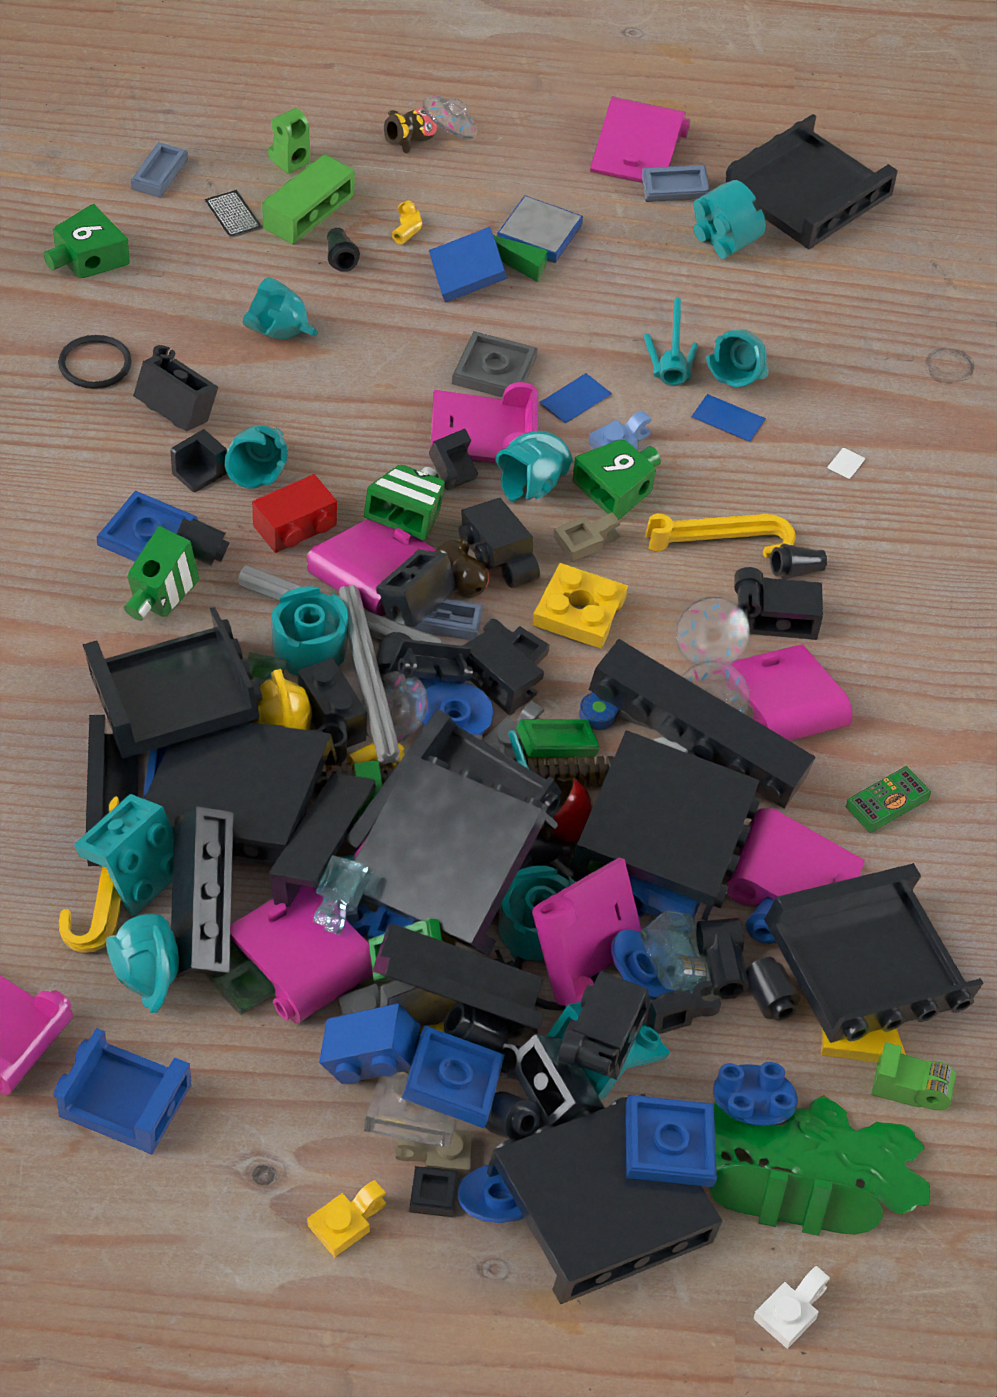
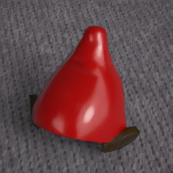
M559 777L555 779V782L562 792L560 795L561 800L556 811L550 816L558 825L554 829L543 824L538 836L547 841L553 838L562 842L576 844L581 837L594 804L588 791L580 782L573 778L565 779Z

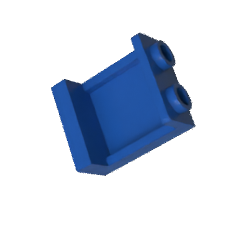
M96 1028L89 1040L84 1039L79 1045L75 1055V1064L69 1074L64 1073L56 1084L54 1097L57 1100L59 1117L152 1155L191 1087L190 1063L174 1057L169 1067L163 1066L109 1044L106 1041L105 1031Z

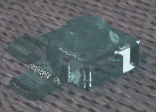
M332 855L316 890V893L324 900L317 909L313 922L325 926L324 930L340 935L346 923V905L357 908L372 870L365 864Z

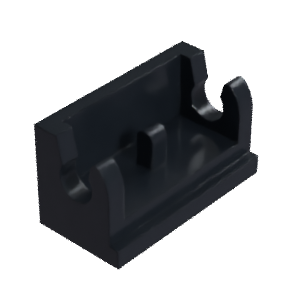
M418 549L375 587L377 594L381 596L385 613L389 619L393 620L397 617L396 606L401 610L402 618L406 626L409 627L418 625L457 589L448 554Z
M495 628L488 629L462 645L471 647L466 660L467 666H471L473 669L470 681L509 716L537 695L538 691L532 686L543 679L544 671Z

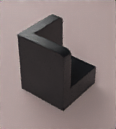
M205 429L192 435L170 450L172 474L192 492L201 490L227 474L225 468L227 448Z
M466 429L433 441L429 451V456L440 478L445 482L446 490L474 480L478 476V471L467 452L471 439Z

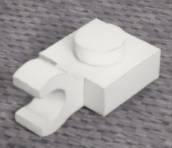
M815 1266L805 1276L796 1290L784 1282L755 1311L753 1319L788 1349L817 1319L819 1311L811 1304L827 1289L825 1284L829 1281L830 1277Z

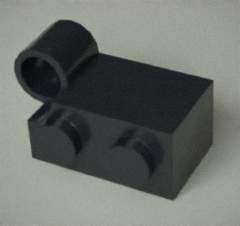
M501 498L461 510L462 525L458 528L460 539H467L476 559L487 570L501 566L504 580L510 588L539 579L540 568L533 554V536Z
M330 658L298 670V685L305 689L313 712L312 723L318 731L331 734L337 756L336 763H343L347 758L348 747L366 741L367 711L334 659ZM325 762V765L331 764L332 766H336V763Z
M535 1034L523 1046L514 1044L502 1045L498 1052L505 1056L499 1076L519 1081L528 1099L539 1108L540 1120L543 1125L558 1126L571 1121L581 1112L591 1111L593 1113L604 1109L603 1103L581 1066L573 1067L558 1060L563 1039Z

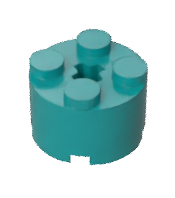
M738 180L724 183L693 202L697 222L693 227L694 233L701 242L708 240L714 246L715 252L721 259L736 253L764 235L766 228L765 217L762 209L756 211L752 203L756 200L754 194L745 184Z
M313 586L295 588L282 595L280 603L272 611V649L278 661L287 667V671L294 676H298V670L333 658L338 666L344 662L347 651L348 612L342 599L332 593V597L320 593V588Z
M532 866L518 871L500 905L498 920L500 938L510 950L514 959L521 957L524 959V962L528 960L545 961L532 911L542 901L576 883L571 877L568 880L557 874V869L548 866Z

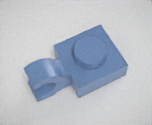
M639 411L624 426L618 420H615L590 433L589 444L593 449L622 439L626 440L637 450L638 440H642L650 435L651 431L645 425L649 424L652 419L644 411Z

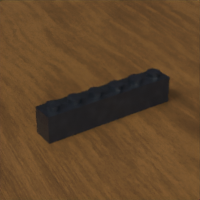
M620 639L615 642L594 670L589 690L595 693L601 700L613 704L628 713L634 720L656 730L665 739L675 742L687 750H693L695 756L760 780L756 792L761 794L764 799L774 802L784 809L806 779L816 758L814 755Z

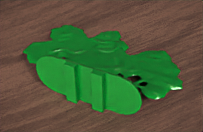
M825 1095L812 1101L808 1109H796L794 1114L786 1120V1124L781 1126H758L743 1123L726 1114L716 1101L713 1103L717 1180L714 1187H709V1192L714 1200L726 1209L758 1216L759 1224L776 1227L777 1221L802 1225V1232L819 1236L821 1229L855 1235L869 1232L879 1225L883 1218L881 1203L892 1212L900 1215L913 1211L917 1205L928 1206L930 1203V1183L905 1166L906 1162L917 1158L919 1153L924 1150V1145L915 1137V1133L903 1124L876 1121L871 1126L856 1131L849 1126L847 1111ZM737 1148L744 1149L751 1156L753 1165L748 1164L746 1161L740 1163L734 1150ZM722 1152H727L731 1157V1161L722 1159ZM760 1159H768L769 1162L766 1166H759ZM774 1167L785 1168V1169H788V1170L793 1171L794 1173H790V1172H786V1171H781V1170H776V1169H771V1168H774ZM862 1179L865 1182V1186L863 1188L855 1186L856 1180Z

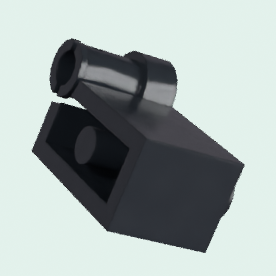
M157 345L153 349V356L142 363L133 396L143 402L149 409L163 415L172 421L176 427L185 431L208 422L218 386L177 359H174L176 353L173 349L170 350L168 355L170 347Z
M744 567L736 571L734 575V590L738 594L737 613L744 617V629L747 630L744 634L818 639L823 619L822 583L763 577L761 570L754 567Z
M600 971L595 984L589 983L581 999V1008L583 1009L578 1020H571L566 1028L558 1060L573 1067L579 1065L617 1080L651 1007L648 989Z

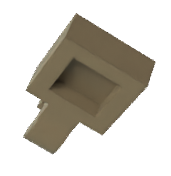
M614 513L606 514L592 523L587 516H583L554 528V538L571 562H574L602 550L604 543H611L620 538L619 533L615 529L620 526V521Z
M430 1127L428 1138L413 1130H399L395 1159L402 1161L426 1162L425 1167L459 1171L458 1177L465 1178L470 1170L473 1131Z

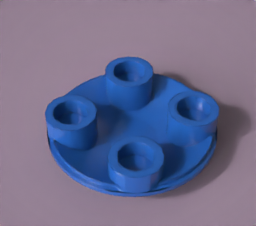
M765 1062L761 1066L752 1064H724L720 1067L718 1077L713 1085V1095L718 1106L732 1118L751 1125L769 1126L784 1122L794 1114L798 1105L797 1092L790 1081L784 1077L785 1069L775 1062Z

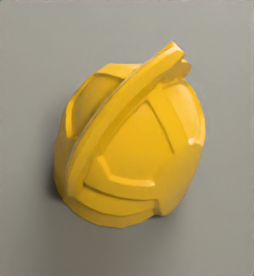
M281 669L273 670L271 672L272 678L260 685L263 701L257 702L260 718L250 722L282 725L288 728L310 731L313 712L305 689L292 681L286 680Z

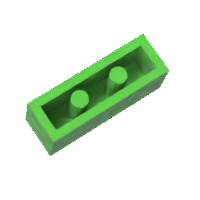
M323 154L315 162L310 163L296 177L288 180L277 192L265 199L262 203L263 228L294 245L354 196L355 170Z

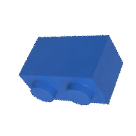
M399 1003L329 1018L326 1020L319 1063L341 1084H354L359 1082V1080L379 1076H393L398 1072L408 1071L411 1068L418 1044L421 1025Z

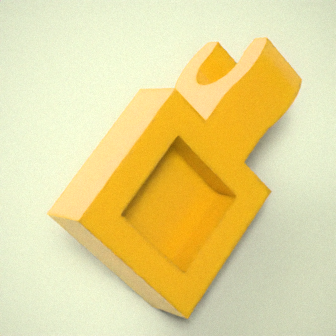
M373 1180L365 1185L351 1202L341 1193L307 1218L308 1227L335 1258L370 1232V1224L366 1219L386 1206V1202L382 1198L386 1195V1192Z

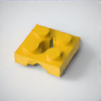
M559 563L533 613L532 626L602 649L609 635L613 617L616 611L621 610L627 598L628 585ZM580 605V606H584V608H583V609H577V608H575V607H573V606Z

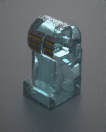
M665 910L639 932L653 969L658 974L660 983L666 989L690 990V992H693L695 985L707 979L706 964L697 957L689 933L696 928L691 914Z

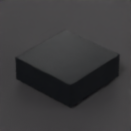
M415 1166L409 1212L453 1218L459 1171Z

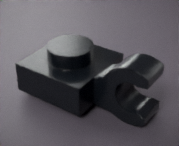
M492 618L483 627V631H487L492 627L495 628L536 665L548 655L550 645L521 626L512 632L501 622Z
M702 981L693 988L692 994L690 990L679 993L667 992L661 994L655 1000H651L647 1025L658 1034L690 1026L693 1018L716 1015L720 1011V999L705 1001L702 998L711 994L712 982Z

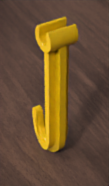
M657 513L649 517L645 534L646 538L651 537L648 549L657 552L665 550L669 542L777 535L782 538L783 542L781 544L764 548L763 556L765 558H770L771 552L775 547H780L784 543L794 545L796 539L795 530L792 525L784 518L773 514L672 521L669 516Z
M114 797L111 800L109 813L119 805L118 797ZM102 866L89 932L81 936L73 934L71 932L72 916L70 910L63 909L60 913V936L64 944L74 951L82 953L96 952L106 947L107 937L113 936L116 933L122 900L106 867Z

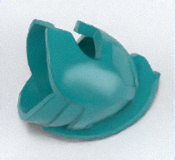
M271 277L265 278L260 283L249 310L245 313L242 320L245 327L278 340L293 338L302 332L314 337L318 334V330L308 322L307 311L302 299L289 287Z
M733 329L718 336L714 341L716 343L714 354L706 357L708 367L713 376L719 382L733 387L749 385L757 379H765L769 374L766 365L767 352L765 344L756 334L746 329Z
M253 425L233 438L225 456V468L228 476L234 483L244 488L253 489L261 486H271L278 479L284 469L288 456V447L280 428Z
M532 431L522 434L496 455V463L502 470L500 477L501 487L506 498L511 503L521 498L524 485H527L526 499L534 497L540 499L554 489L558 484L560 476L566 475L571 463L574 462L564 441L546 431Z
M145 914L126 921L118 930L117 935L107 937L106 948L117 979L128 989L142 996V1004L150 1009V1013H158L165 1001L168 988L177 975L179 953L169 922L161 915Z

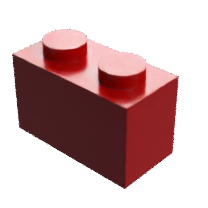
M312 474L253 500V527L274 553H277L337 526V500L319 478Z

